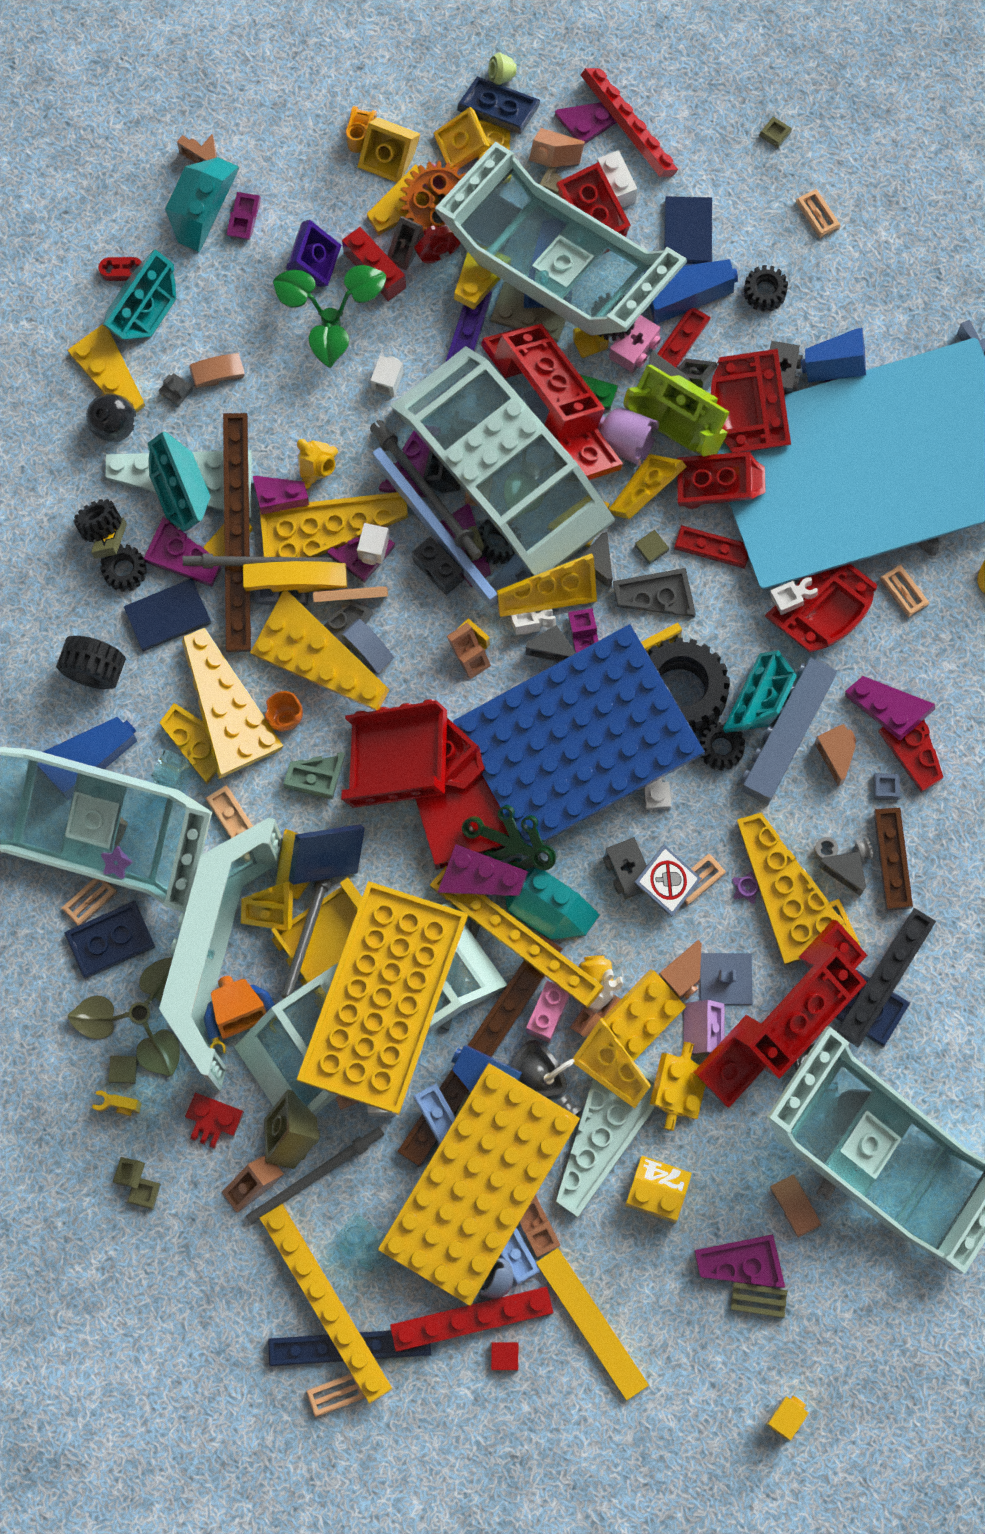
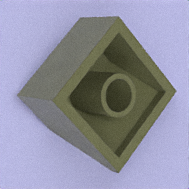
M287 1089L264 1119L265 1162L295 1169L300 1161L305 1159L313 1145H316L319 1141L320 1131L318 1130L317 1117L293 1090Z

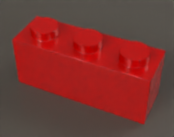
M358 227L342 239L343 253L355 266H370L386 274V282L380 293L387 301H390L406 289L405 274L361 227Z

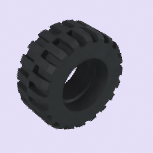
M675 638L674 643H670L668 639L661 641L659 648L654 645L648 650V655L660 676L671 670H687L699 677L704 685V695L700 701L690 706H678L694 733L699 731L702 734L705 729H708L709 725H715L725 709L730 686L727 667L724 663H720L721 657L717 652L711 654L710 646L704 643L701 647L697 645V640L690 638L689 642H683V638Z

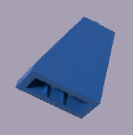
M863 328L854 329L806 348L805 359H801L802 374L807 373L808 383L866 375Z
M464 1045L462 1049L457 1048L451 1060L455 1064L452 1070L470 1092L488 1063L518 1081L522 1074L521 1071L467 1045Z

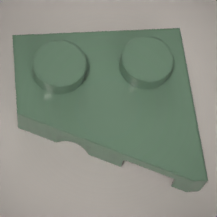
M339 752L337 756L328 758L318 756L310 760L290 762L283 783L284 788L333 799L343 767L345 753Z

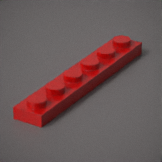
M585 68L580 76L659 177L675 175L678 168L674 165L672 157L663 151L660 147V142L646 129V124L638 119L633 112L632 106L624 101L620 96V91L609 82L606 73L599 68Z
M546 1286L499 1299L390 1324L395 1351L399 1352L550 1315L554 1312Z

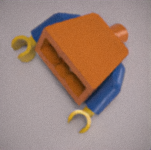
M223 976L218 980L219 988L211 992L212 1001L207 1004L204 1015L207 1035L209 1039H212L210 1048L214 1049L216 1045H222L224 1054H226L227 1048L220 1041L219 1036H222V1039H226L252 1028L275 1005L268 991L254 984L249 985L246 979L234 982L231 976ZM278 1017L270 1023L271 1030L276 1033L278 1030L274 1026V1021L279 1020Z

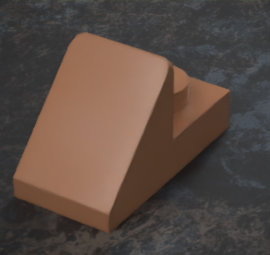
M213 134L209 136L202 146L196 140L188 139L183 135L177 141L179 153L194 163L217 158Z

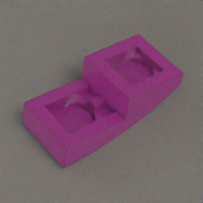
M237 192L234 209L230 214L227 236L251 239L261 201L259 195Z
M593 608L568 612L576 653L599 641Z

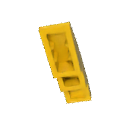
M315 561L243 565V585L246 591L271 589L272 592L297 590L299 593L347 588L346 563Z

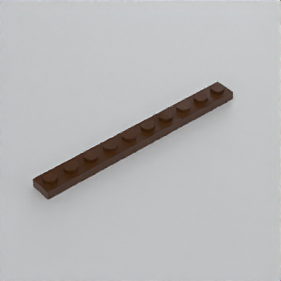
M223 413L225 556L250 557L248 413ZM225 566L226 652H251L250 591L244 589L243 566Z
M540 935L541 939L561 953L563 951L562 947ZM524 960L467 1046L493 1057L545 976ZM453 1070L450 1071L439 1088L453 1114L460 1107L465 1095L470 1092ZM423 1115L420 1116L397 1151L418 1167L422 1165L437 1142Z

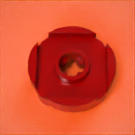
M447 225L438 228L430 226L424 231L425 236L415 245L414 250L423 263L431 264L441 260L440 255L449 252L451 255L457 250L461 242Z

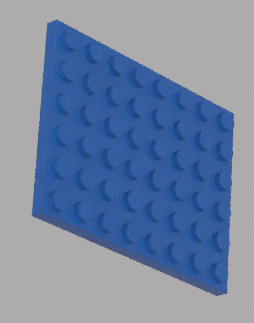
M631 624L453 720V723L479 746L482 762L485 767L482 775L500 808L504 805H510L514 808V821L524 843L532 846L529 835L521 827V821L526 816L533 815L537 818V830L544 843L705 754L704 749ZM504 809L505 817H510L509 811ZM526 820V825L532 828L533 822Z

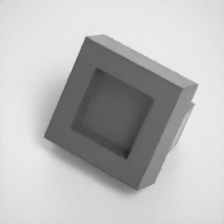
M173 373L164 379L163 386L158 391L159 394L179 407L193 390V387Z

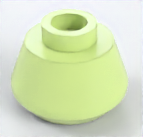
M499 52L490 58L488 74L491 82L501 85L515 77L517 68L512 58Z

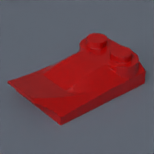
M599 162L556 183L559 197L626 237L631 224Z
M750 451L708 456L677 457L678 460H682L687 466L677 475L679 506L696 509L703 504L751 500L766 493L765 466L756 461Z
M447 718L445 785L466 789L485 769L481 758V751L476 743Z

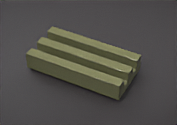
M734 1282L730 1310L785 1318L788 1290ZM738 1289L780 1295L781 1299L775 1300L738 1294ZM737 1300L780 1307L779 1311L742 1306L737 1305Z

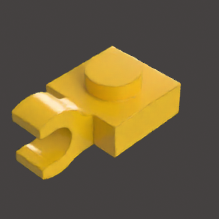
M102 1090L96 1091L97 1096L104 1097L102 1105H92V1108L96 1111L104 1112L108 1108L113 1107L117 1109L116 1113L125 1116H131L132 1112L140 1113L142 1103L139 1100L114 1094L110 1095Z

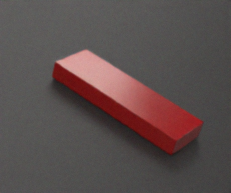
M696 308L688 310L657 354L677 368L707 326L711 317Z
M680 526L674 550L745 569L748 554L743 542L687 526Z

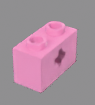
M642 315L635 321V327L633 330L631 329V333L629 335L624 333L625 338L620 339L618 337L617 341L610 347L609 359L632 373L637 367H643L648 358L647 353L650 349L655 350L661 341V327Z
M546 981L526 1027V1033L550 1043L570 995L556 984Z

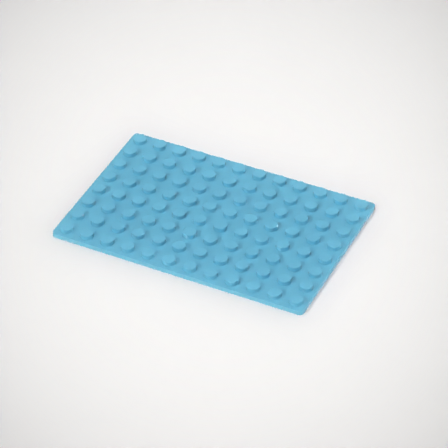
M971 338L866 370V375L840 378L784 395L791 445L750 451L755 460L765 466L766 493L751 500L729 502L758 585L763 590L985 523V355L978 339ZM723 441L717 454L732 453L728 445Z

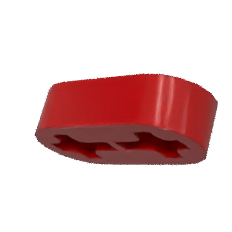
M108 257L101 260L98 268L101 277L106 281H127L132 274L130 272L132 265L138 267L142 261L137 257ZM112 265L113 269L111 270V273H107L106 269H108V266Z

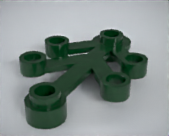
M504 805L498 810V817L503 821L509 836L485 826L483 821L477 816H471L463 822L462 832L466 837L476 838L481 835L505 846V848L497 851L488 850L483 855H490L492 858L500 861L521 853L529 858L520 862L510 861L507 864L523 870L536 867L539 870H549L556 863V853L552 847L543 844L537 830L538 820L533 815H528L521 821V827L528 833L532 846L524 843L513 818L515 810L510 805ZM504 809L509 811L510 817L503 815ZM526 820L533 822L532 828L526 825ZM472 822L477 823L478 830L472 828ZM541 853H545L548 856L547 861L541 858Z

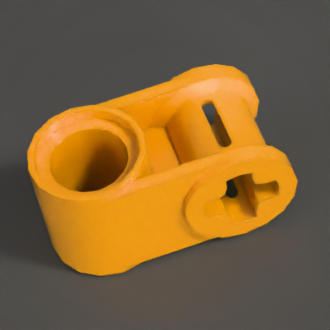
M356 106L352 107L346 129L347 146L351 152H361L368 124L377 118V111L372 110V112L359 110Z

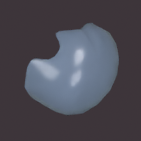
M498 1258L495 1265L482 1285L483 1291L479 1290L478 1292L479 1295L499 1299L509 1292L513 1285V1270L506 1259Z

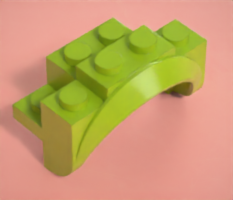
M647 365L637 387L628 388L623 402L626 409L658 421L659 432L697 454L703 456L717 454L728 433L722 427L730 412L716 404L718 398L680 375L669 376L653 365Z

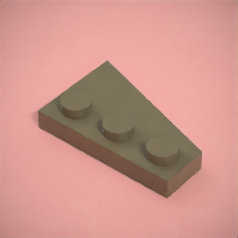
M504 282L491 317V322L512 329L527 328L542 323L554 341L559 342L566 320L546 307L524 308V293L509 283Z

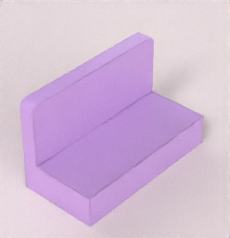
M711 1000L685 1003L684 1042L694 1044L692 1055L702 1053L709 1055L724 1039L725 1004Z

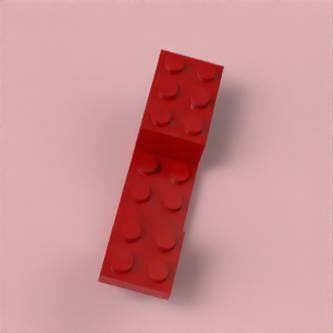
M542 323L527 328L513 329L482 339V348L504 378L523 373L549 409L544 424L545 427L577 462L588 480L621 470L622 461L598 430L605 408Z
M833 919L799 956L802 962L810 969L808 973L762 1023L745 1015L693 1073L728 1108L731 1107L763 1070L780 1079L823 1032L826 1026L833 1021L867 983L856 971L859 964L868 956L845 928Z

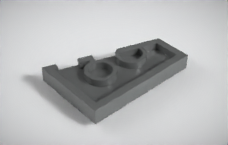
M686 568L613 581L617 607L691 617L696 616Z
M350 599L328 618V622L324 626L350 651L351 648L341 634L357 619H361L367 624L373 612L370 608Z

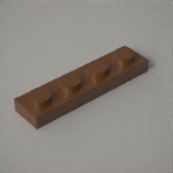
M900 807L875 809L874 820L886 911L912 909L913 901Z

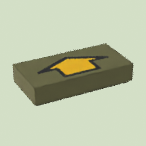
M124 517L121 519L122 524H119L120 527L118 529H114L115 532L113 534L109 533L105 539L101 537L100 541L95 539L91 550L94 559L117 554L127 526Z

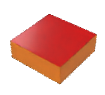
M492 1342L491 1370L518 1371L519 1342Z

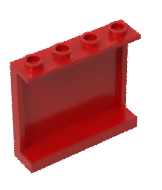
M427 699L423 703H404L399 707H380L379 710L357 711L355 714L345 715V719L352 725L349 789L342 790L341 800L352 808L445 795L447 709L437 700Z
M482 773L466 789L445 785V795L415 799L436 870L448 866L456 844L480 854H484L488 850L497 851L505 848V846L481 835L476 838H468L462 832L463 822L471 816H477L483 821L485 826L509 836L503 821L498 817L500 806ZM472 822V828L478 830L477 823Z

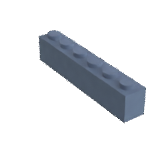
M811 657L807 665L801 664L796 674L799 678L796 686L792 685L785 707L782 706L779 715L775 718L777 722L774 728L769 726L762 739L766 741L763 749L757 748L751 760L755 762L751 771L746 769L740 780V783L744 784L741 792L769 805L834 681L837 670Z

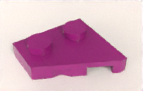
M601 102L555 110L556 118L575 139L585 141V144L617 123Z
M252 476L261 515L309 505L304 482Z

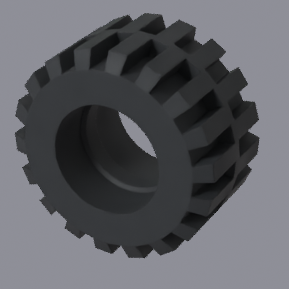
M68 636L63 645L56 668L67 678L82 685L96 689H114L117 686L126 658L118 649L98 639L86 636Z

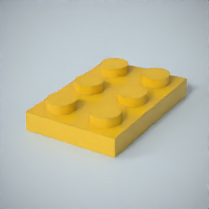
M650 969L603 1017V1020L632 1060L635 1061L686 1006L654 970Z

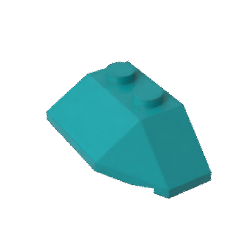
M217 157L184 167L165 208L179 244L200 252L237 175L239 166Z
M154 249L132 272L107 309L103 326L121 340L152 337L177 299L173 272L174 264Z
M166 431L161 432L147 443L148 450L150 451L148 458L149 477L167 520L179 527L183 532L188 531L202 521L210 494L193 452Z
M779 650L759 653L723 727L725 733L768 727L779 715L797 677Z
M515 858L514 861L520 862L522 860L519 858ZM536 867L525 870L528 871V875L520 896H505L507 911L549 940L586 936L600 916L579 893L545 870H539Z

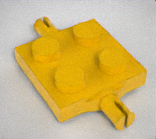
M683 1042L680 1057L669 1053H661L650 1105L659 1107L667 1113L663 1129L668 1131H674L677 1116L698 1119L705 1085L693 1073L699 1065L691 1060L694 1044L690 1042Z

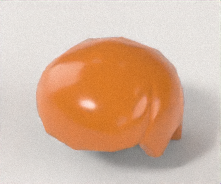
M280 691L267 699L265 718L273 730L280 732L293 730L301 722L303 707L294 693Z

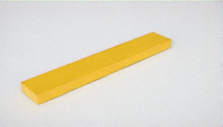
M556 1248L537 1261L538 1268L625 1400H629L649 1386L559 1248Z

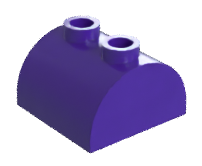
M311 220L303 221L300 224L286 270L304 271L313 277L317 287L328 286L342 245Z

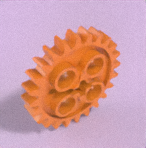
M429 161L426 164V170L422 165H419V174L411 171L410 175L413 180L406 178L404 182L408 187L400 189V191L406 194V196L399 198V201L405 202L400 211H407L408 214L405 218H411L413 222L422 225L424 231L430 226L438 228L446 225L443 220L440 224L433 221L432 213L437 206L433 202L435 197L438 196L442 198L441 202L466 173L459 176L457 174L459 167L457 166L450 170L449 162L442 168L440 161L436 162L435 167ZM437 177L442 180V189H436L433 186V178ZM423 184L427 185L429 191L423 188ZM417 194H423L426 197L425 206L417 204Z

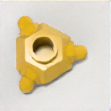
M299 439L297 441V447L300 450V453L297 455L298 470L302 482H304L305 488L308 490L316 480L323 479L333 473L336 465L334 459L338 450L334 446L314 440L307 442L305 439Z

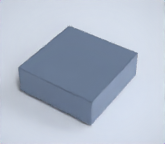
M874 773V800H899L900 774Z

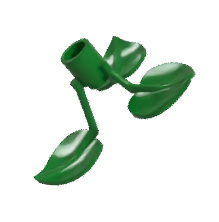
M366 265L351 268L344 277V285L349 290L345 293L339 310L334 308L321 309L314 296L310 294L316 287L315 280L304 271L290 270L283 272L274 278L273 285L279 301L287 307H300L306 303L307 297L312 301L318 311V315L321 316L322 326H315L311 330L309 345L317 359L328 368H331L349 346V335L341 327L340 316L343 315L348 297L352 294L354 301L357 303H366L373 300L383 289L386 282V274L381 270Z

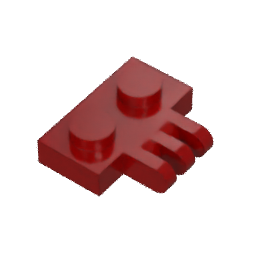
M195 1092L185 1115L187 1119L196 1122L190 1139L196 1141L199 1132H202L203 1135L200 1143L206 1145L209 1135L213 1136L210 1147L215 1149L222 1132L235 1136L244 1111Z

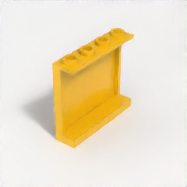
M348 877L340 882L341 887L323 898L300 970L303 978L299 981L302 986L324 973L340 960L362 896ZM309 908L292 919V928L290 930L271 929L274 935L271 940L279 952L284 949L289 956L285 959L289 967L291 966ZM322 987L313 992L318 998L314 1003L320 1012L327 996Z

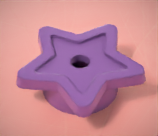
M117 846L112 853L103 852L101 857L106 863L103 873L105 875L114 873L120 879H124L125 869L132 864V860L128 859L127 855L121 851L120 846Z
M750 871L742 878L734 877L732 881L737 887L734 899L746 898L754 904L759 888L753 872ZM748 885V886L750 887V889H749V890H746V889H745V886Z

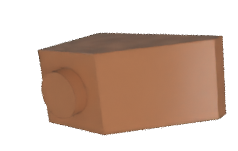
M540 128L533 139L529 161L548 167L578 165L581 162L585 141Z
M844 724L817 736L814 743L838 786L842 785L845 781L856 747L854 733L850 729L847 730Z
M699 940L659 973L662 980L680 1000L683 997L689 999L698 991L696 986L700 980L702 943Z
M264 1155L249 1163L222 1193L238 1213L270 1189L284 1174L278 1165L265 1162Z

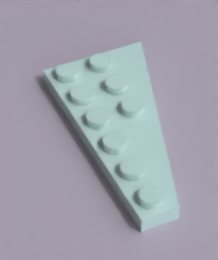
M248 450L249 520L252 521V452ZM223 451L193 452L210 494L207 508L220 510L224 513ZM149 453L106 454L107 480L134 488L138 487L156 494L149 477Z
M638 1065L637 1067L651 1087L635 1109L593 1078L556 1199L557 1204L577 1218L656 1107L650 1105L656 1078Z

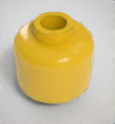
M605 955L586 956L578 967L601 983L604 972L608 969L612 970V962L609 959H605Z

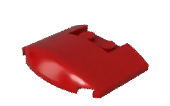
M778 349L719 357L718 366L712 377L711 395L718 398L716 404L730 412L722 427L723 430L728 432L724 442L728 445L729 450L732 453L791 445Z
M852 564L805 577L812 579V585L807 586L806 589L813 590L817 588L818 595L812 599L803 598V606L782 615L775 605L765 614V617L809 653L837 643L852 632L866 616L872 605L874 592L877 589V584ZM801 579V580L796 584V586H799L800 583H801V581H802L803 579Z

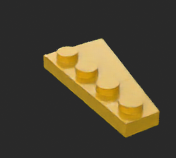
M103 324L67 350L103 394L115 393L126 397L133 404L136 413L145 407V403L110 331Z
M588 554L497 590L498 613L500 617L597 602L593 554Z

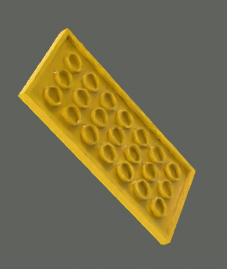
M368 881L300 1068L297 1081L400 1115L466 924L468 913Z
M488 1063L388 1230L378 1250L470 1306L580 1118Z

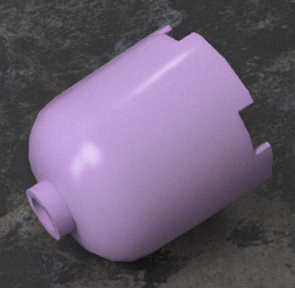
M616 408L607 417L601 418L598 430L617 456L641 466L640 459H646L655 442V438L651 436L653 429L658 430L659 422L624 408Z

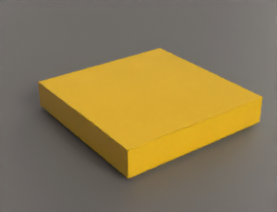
M471 107L433 132L445 162L450 163V170L457 166L460 169L490 148L477 115Z

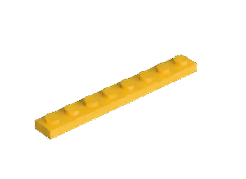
M447 866L430 884V887L437 893ZM438 893L460 911L468 913L469 918L587 1009L604 990L603 985L484 894Z
M281 1204L260 1217V1220L369 1404L392 1391L393 1388L284 1205Z

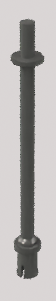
M382 420L376 421L380 426L379 428L373 423L370 426V431L380 441V447L385 451L390 450L456 535L454 544L457 547H465L474 559L480 558L482 552L472 541L474 532L471 529L464 530L399 448L397 445L398 437L395 433H391Z

